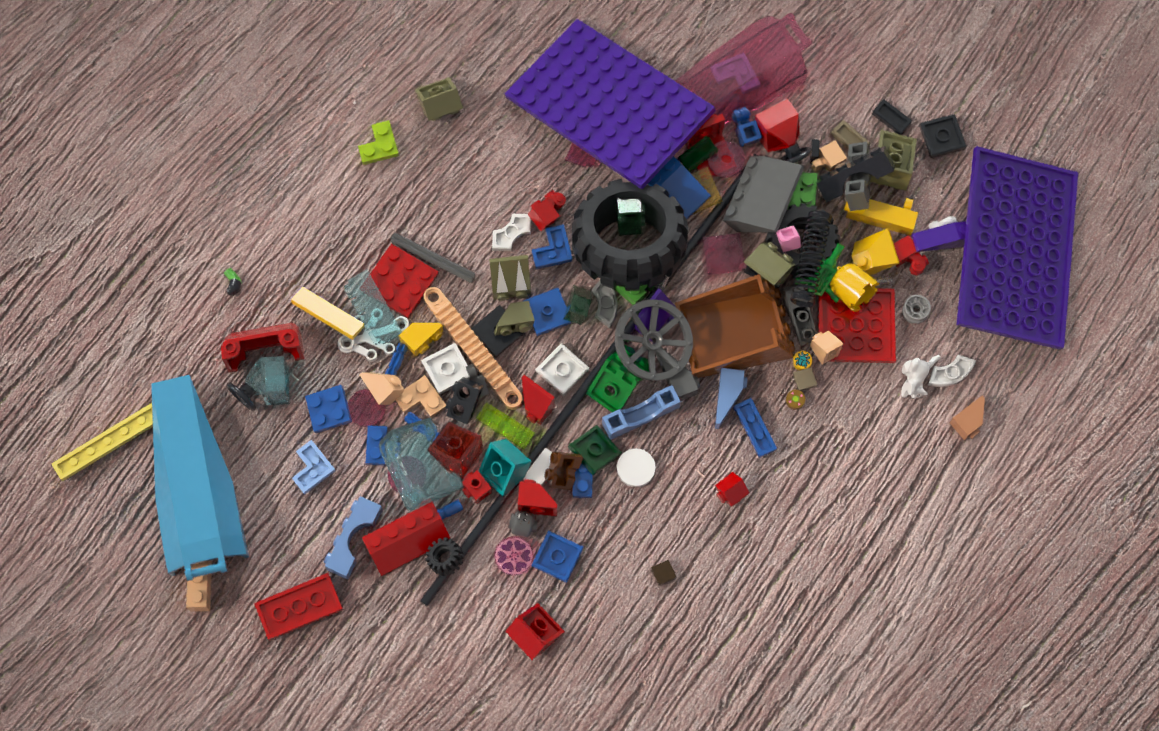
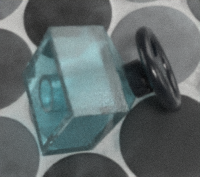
M284 356L261 357L251 368L240 388L230 382L226 384L231 394L251 411L256 410L255 404L250 400L254 394L266 405L290 404L289 367Z

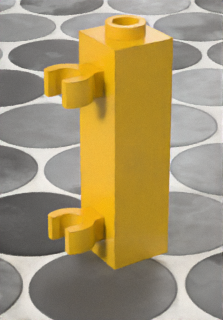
M906 198L903 208L869 199V209L850 211L847 201L844 211H847L846 218L884 229L888 228L891 231L911 236L914 230L918 212L911 211L913 200Z

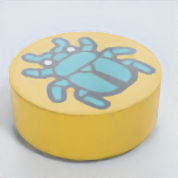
M806 351L797 352L793 357V366L799 371L810 368L812 356Z

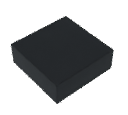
M812 139L810 163L819 158V139Z

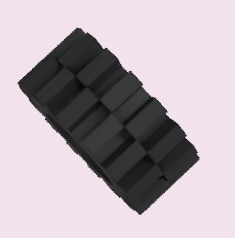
M439 538L438 543L434 541L432 543L434 546L428 547L430 552H426L427 558L425 559L428 566L436 574L449 576L450 572L453 575L455 569H460L458 565H463L461 559H464V552L453 539L444 538L442 540ZM450 551V557L446 561L440 563L439 559L441 555L445 552Z

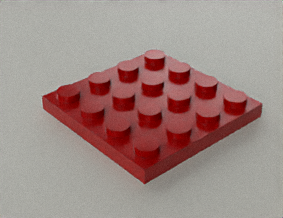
M877 288L878 290L867 304L863 302L859 305L861 309L853 312L840 299L835 303L826 291L822 296L818 295V333L822 332L824 334L829 331L843 343L839 355L828 362H896L895 289Z

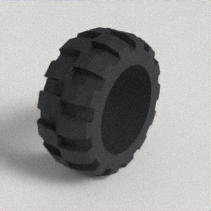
M622 179L609 181L608 187L602 188L598 186L587 195V200H583L574 213L572 249L575 258L592 279L600 278V283L603 286L616 289V286L625 287L626 291H639L640 286L648 285L651 288L660 284L664 280V275L670 277L681 265V259L686 254L688 223L687 218L684 216V210L674 196L669 198V192L656 183L653 187L646 185L643 189H640L632 182H623ZM632 219L652 225L660 232L661 237L645 248L623 250L608 245L598 234L611 223Z

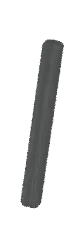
M398 233L392 235L391 242L469 283H472L476 275L474 272Z

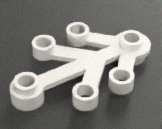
M374 309L364 333L356 336L353 340L345 335L341 336L337 343L338 348L343 353L354 351L365 356L368 361L374 362L377 359V352L374 349L368 350L358 345L366 342L384 350L386 355L391 356L396 351L394 344L383 342L377 338L396 331L402 333L409 326L408 319L399 316L392 325L374 330L377 323L384 317L381 309ZM375 313H381L380 317H374ZM357 315L354 317L356 319H362V323H364L365 325L366 321L364 316ZM401 323L405 324V327L402 329L398 327ZM350 342L351 345L349 347H345L344 343ZM387 347L393 348L391 352L386 351ZM370 353L375 354L373 358L368 357Z

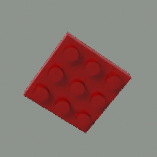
M391 243L360 287V291L409 319L424 297L425 291L431 287L439 275V272Z

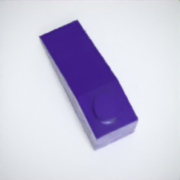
M966 221L954 222L913 233L912 238L916 251L964 247Z

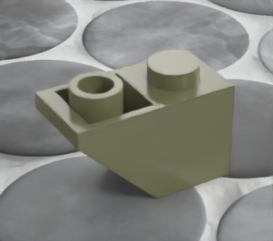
M529 301L510 303L497 323L494 334L506 336L513 332L524 333L529 331L535 321Z

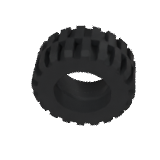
M795 204L790 205L789 210H786L778 230L794 226L795 229H806L808 213L812 210H817V206L811 205V207H806V204H800V207H796ZM812 215L813 217H821V218L828 219V218L823 217V216ZM833 218L831 224L828 225L830 228L827 231L829 235L826 236L828 241L824 242L827 245L823 248L825 253H822L824 256L823 260L825 261L831 256L840 241V235L837 234L838 227L833 225ZM811 225L818 229H828L822 225ZM810 230L818 235H827V233L822 231ZM767 232L765 242L773 243L778 247V252L782 255L785 253L793 258L792 262L796 266L790 274L795 278L797 276L796 271L798 270L797 265H799L800 254L792 250L783 252L776 232ZM816 236L820 241L826 240L822 237ZM815 253L807 254L812 257H822L821 255ZM804 259L812 263H821L815 259ZM803 264L804 266L809 267V268H813V269H817V268H818V266H815V265ZM801 270L809 274L815 273V271L811 270Z

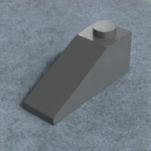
M664 350L676 363H678V361L672 355H670L666 350ZM655 351V355L658 359L662 371L666 372L672 369V367ZM686 367L676 375L666 379L668 385L673 386L680 401L695 396L698 393L699 381L697 377H693Z

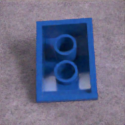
M674 156L648 183L649 186L653 187L656 183L669 192V198L674 196L683 208L684 216L687 219L711 197L704 187Z

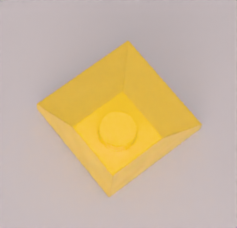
M888 228L854 242L852 252L853 263L870 276L899 264Z

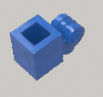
M746 107L732 111V120L737 126L735 133L740 147L756 143L762 138L756 120L749 121L751 114Z

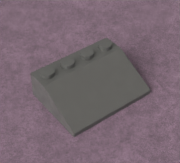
M750 156L723 221L736 232H777L804 166L766 156Z

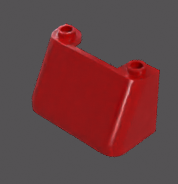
M286 323L228 334L221 345L222 360L229 373L239 371V364L247 360L245 351L279 345L283 346L285 354H292L295 361L304 360L301 332L296 324Z

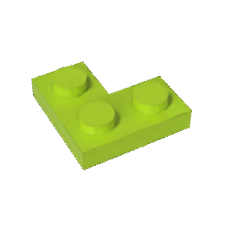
M389 120L372 124L375 142L358 146L363 165L399 156Z

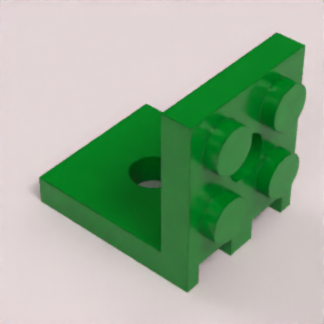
M624 345L626 353L630 358L635 353V350ZM616 351L606 359L586 394L610 412H615L624 408L634 389L643 379L632 374L623 365ZM640 356L634 364L640 369L649 372L648 359ZM608 385L615 389V394L609 392Z

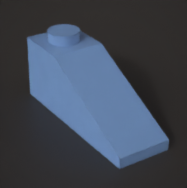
M721 368L715 429H719L740 397L743 388L746 389L747 377H744V370Z

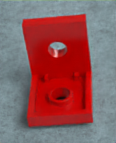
M713 114L685 143L687 149H689L708 135L719 150L714 154L717 157V161L710 162L707 159L696 168L702 182L734 171L737 168L722 135L725 124L723 114Z

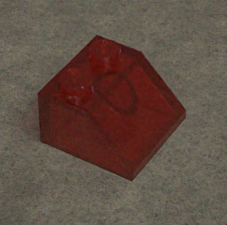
M451 422L446 424L428 448V452L447 471L462 478L484 450L480 435Z

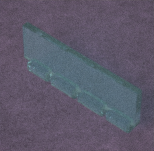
M368 269L347 280L349 283L343 289L349 299L356 297L351 303L358 315L363 314L360 316V320L364 323L366 331L374 328V330L368 333L374 345H378L381 342L384 345L398 337L402 330Z

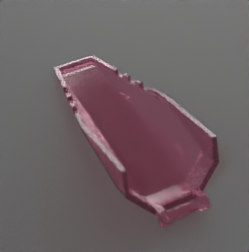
M793 13L787 14L782 19L768 15L751 24L704 57L675 80V82L713 105L716 109L713 114H723L725 123L733 121V110L746 107L751 113L805 83L808 72L801 51L809 47L812 41L801 30L795 21ZM787 24L790 25L801 43L797 44L785 27Z

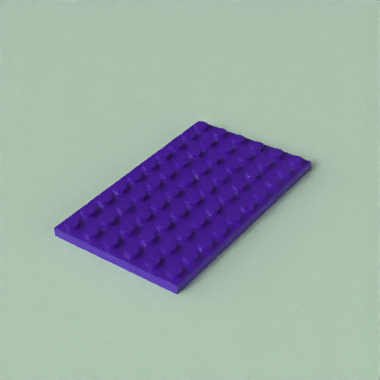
M576 19L504 93L508 100L640 189H643L716 111L713 105L579 19Z
M978 146L973 149L957 326L1059 350L1064 348L1078 172Z

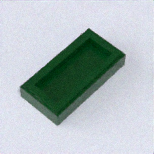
M706 135L677 158L690 173L719 150L709 136Z

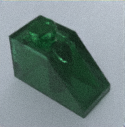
M573 285L563 319L582 325L588 315L592 301L590 290Z

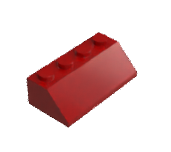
M433 502L362 537L381 577L426 554V552H430L428 547H433L432 543L434 541L438 543L439 538L442 540L444 538L450 539V535Z

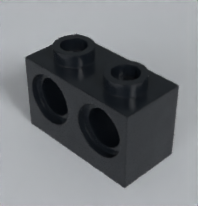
M466 377L455 381L452 392H454L452 399L449 398L446 404V409H448L446 416L468 424L474 416L484 385ZM463 387L469 389L470 395L463 392ZM457 405H461L464 412H460L457 409Z

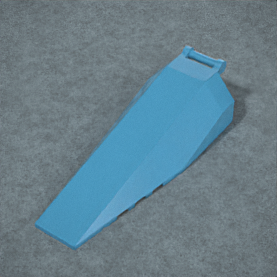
M190 375L152 383L155 500L168 573L174 576L176 575L175 571L184 567L186 579L190 581L194 580V577L219 571L221 573L227 572L225 557L243 556L249 558L232 478ZM218 559L219 561L218 564L192 570L191 567L193 564Z

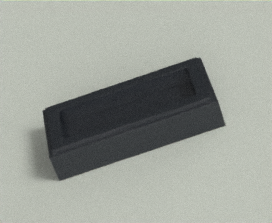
M885 99L872 111L873 116L900 135L912 124L910 118Z

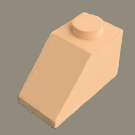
M829 331L824 334L820 332L813 336L810 344L822 365L837 357L843 346L842 341Z
M362 372L360 374L379 405H391L405 391L401 385V380L396 375Z

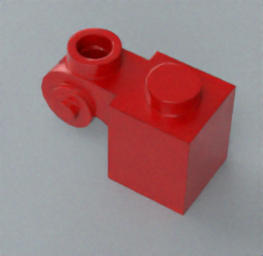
M552 190L544 196L545 199L542 202L537 200L530 206L532 209L529 211L528 216L541 232L560 217L556 210H559L566 202V198L562 193H555Z
M908 235L895 242L894 247L899 260V264L896 266L899 267L909 262L911 263L909 271L912 275L918 276L922 274L929 261L924 254L921 255L916 251L913 239Z

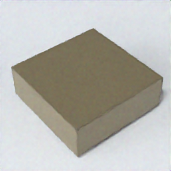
M811 367L793 372L792 375L797 390L803 391L817 387Z

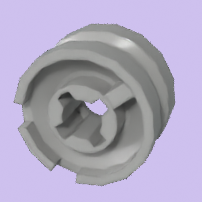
M922 295L910 296L902 308L904 319L911 324L923 323L931 311L929 301ZM913 307L916 309H920L919 312H915L913 310Z

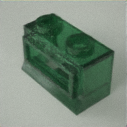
M617 198L619 236L642 234V226H645V205L641 204L640 199L622 200ZM626 214H635V217H626Z

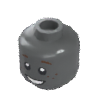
M517 510L515 514H511L508 528L511 529L514 535L530 537L532 532L536 533L538 521H535L533 513Z

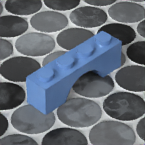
M671 385L654 393L646 401L624 410L619 409L602 417V425L609 439L612 440L679 409L681 401Z
M361 496L358 501L355 500L351 506L352 513L349 518L346 517L342 524L343 531L341 535L336 536L333 542L335 547L332 553L329 552L324 560L325 568L328 571L347 580L357 563L350 553L351 538L360 529L375 527L383 511L381 505Z

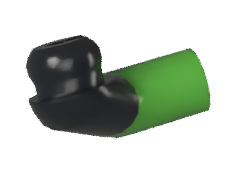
M229 268L224 272V275L230 281L226 291L230 296H234L240 291L242 282L232 268Z

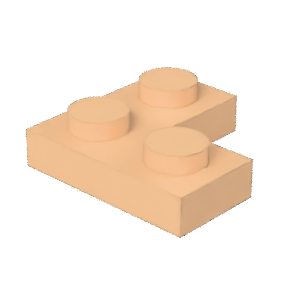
M426 376L405 388V391L395 400L404 414L420 403L431 418L446 409L445 402Z

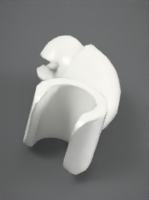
M949 216L939 222L934 221L929 224V229L957 222L956 218Z

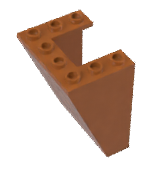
M758 274L675 302L676 308L685 316L691 327L693 356H690L689 363L694 376L702 378L720 374L721 368L740 370L794 357L795 346L789 338L791 330L789 324L785 323L784 316H786L784 306L780 304L779 298H781L779 288H775L772 283Z

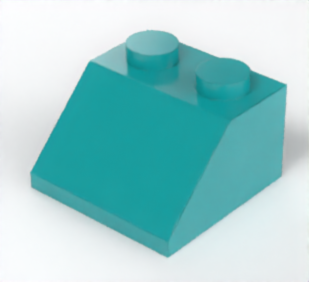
M507 439L490 442L478 472L498 493L505 496L526 476L532 461Z

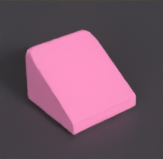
M794 226L783 228L776 232L783 252L801 247L800 236Z

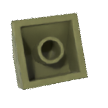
M449 77L415 89L428 121L439 120L446 114H455L460 109H463L458 90Z
M771 242L761 243L744 261L745 264L773 285L783 284L796 266L792 262L793 258L785 253L782 255L777 251L778 247Z

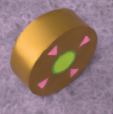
M791 390L786 396L787 406L793 410L803 407L805 403L804 393L800 390Z

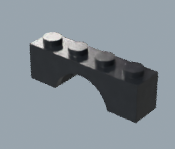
M885 146L882 148L875 147L865 156L858 155L848 164L841 163L831 172L828 170L819 174L816 184L827 203L843 195L844 183L849 176L864 172L879 179L894 172L895 164Z

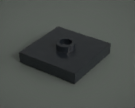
M955 114L919 124L930 158L966 149L967 146Z
M500 305L471 328L495 357H498L525 334V332H513L506 336L494 334L497 323L505 312Z

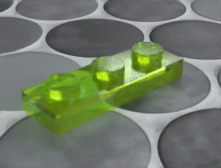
M487 402L476 416L477 421L525 450L535 435V432Z

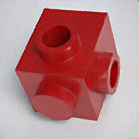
M478 470L464 476V481H462L463 489L461 490L468 499L471 497L476 504L492 493V488Z
M734 472L714 485L718 491L716 494L718 499L722 503L726 502L731 507L739 503L741 499L750 493L743 479Z

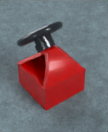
M788 99L755 115V120L762 136L759 141L767 152L784 149L786 155L782 156L779 160L796 163L812 153L811 147L799 148L797 143L800 137L799 113Z

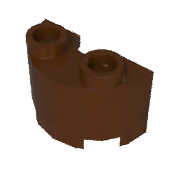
M552 452L549 469L547 468L544 474L550 488L572 491L575 482V471L580 468L583 457L579 454Z

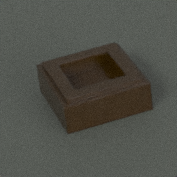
M669 559L650 568L658 586L677 579Z

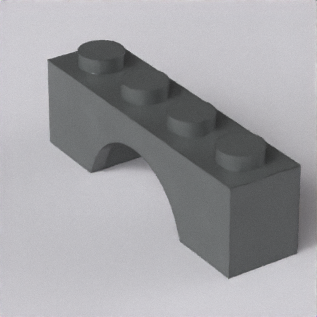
M867 141L849 144V163L858 155L865 156L869 154L870 149ZM864 172L855 173L850 176V181L846 182L845 196L850 211L869 209L871 174Z

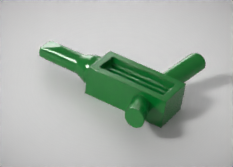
M839 243L826 261L822 259L823 264L820 265L822 269L819 270L821 275L817 276L820 280L816 282L818 287H815L817 290L815 294L822 296L826 291L835 303L838 302L839 298L832 292L829 283L837 271V259L845 248L844 245ZM803 277L809 280H818L815 277ZM800 281V283L816 286V284L811 282ZM808 288V291H810V292H814V291H815V290H813V289H811V288Z

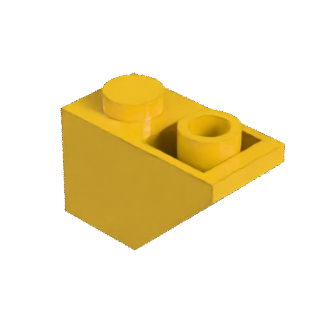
M412 323L399 335V339L402 344H405L417 356L419 353L423 354L429 348L428 345L432 341H437L441 338L443 326L441 323Z

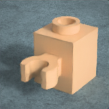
M835 140L819 149V158L812 162L811 168L814 172H817L825 167L826 170L831 172L839 164L846 163L847 157Z

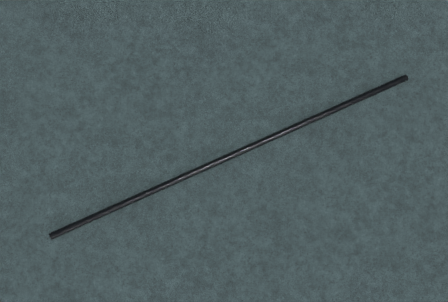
M746 165L689 240L686 254L681 259V265L670 277L664 275V280L653 288L645 300H650L658 288L664 291L732 200ZM642 309L636 311V314L639 315ZM632 318L626 324L624 334L631 335L635 330V323ZM615 340L528 455V458L532 461L530 467L585 397L606 359L616 352ZM519 483L507 495H498L462 543L460 548L464 552V557ZM449 572V576L439 575L420 602L428 607L452 574Z

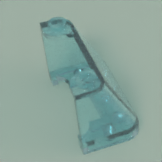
M431 417L392 429L379 443L382 457L403 503L409 511L459 491L463 487L461 478L454 472L448 474L435 447L433 439L436 437L437 427Z

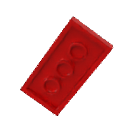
M329 573L254 603L269 641L343 610Z

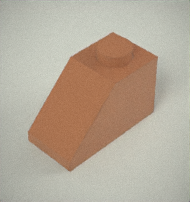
M983 395L950 421V424L964 441L968 437L973 439L980 433L979 429L983 425L985 398Z

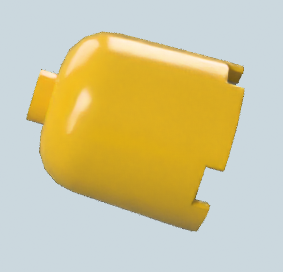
M851 263L842 267L838 266L830 283L832 292L853 312L859 311L861 309L859 305L863 302L867 304L878 290L875 286L879 285L875 279L860 267Z

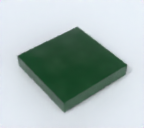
M595 425L568 446L573 454H579L583 457L581 463L593 476L622 454L598 425Z

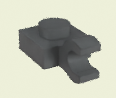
M473 364L466 366L469 379L484 385L480 397L489 394L484 376L482 374L477 376Z

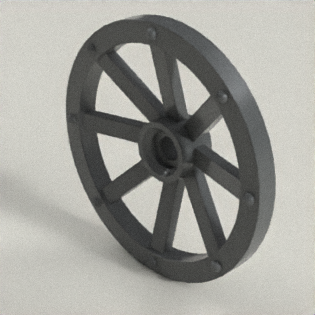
M652 299L636 303L623 313L615 330V347L621 362L632 374L645 380L659 381L676 375L685 367L692 353L693 336L691 327L680 310L665 301ZM652 307L648 332L636 311ZM662 309L670 313L674 318L659 331H656L658 310ZM630 317L643 337L624 334L626 323ZM679 323L683 331L684 340L663 339L662 336ZM623 340L642 343V346L629 358ZM662 345L684 347L678 363L661 348ZM646 350H648L649 372L640 369L634 364ZM655 351L672 369L663 373H656Z

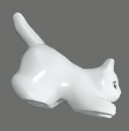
M939 355L934 356L929 362L919 358L905 362L902 367V373L907 376V380L903 384L901 391L903 398L911 395V398L916 399L923 395H928L923 389V382L930 368L940 359Z

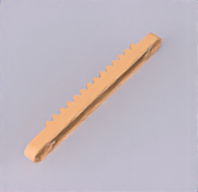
M436 287L427 289L424 293V301L477 371L484 376L485 381L505 407L510 410L518 409L522 405V395L510 377L503 371L502 367L493 358L492 354L489 353L488 349L485 348L484 344L475 335L474 331L471 330L470 326L467 325L442 291ZM430 294H437L439 299L436 302L429 301L428 297ZM510 395H516L518 402L510 404L507 399Z

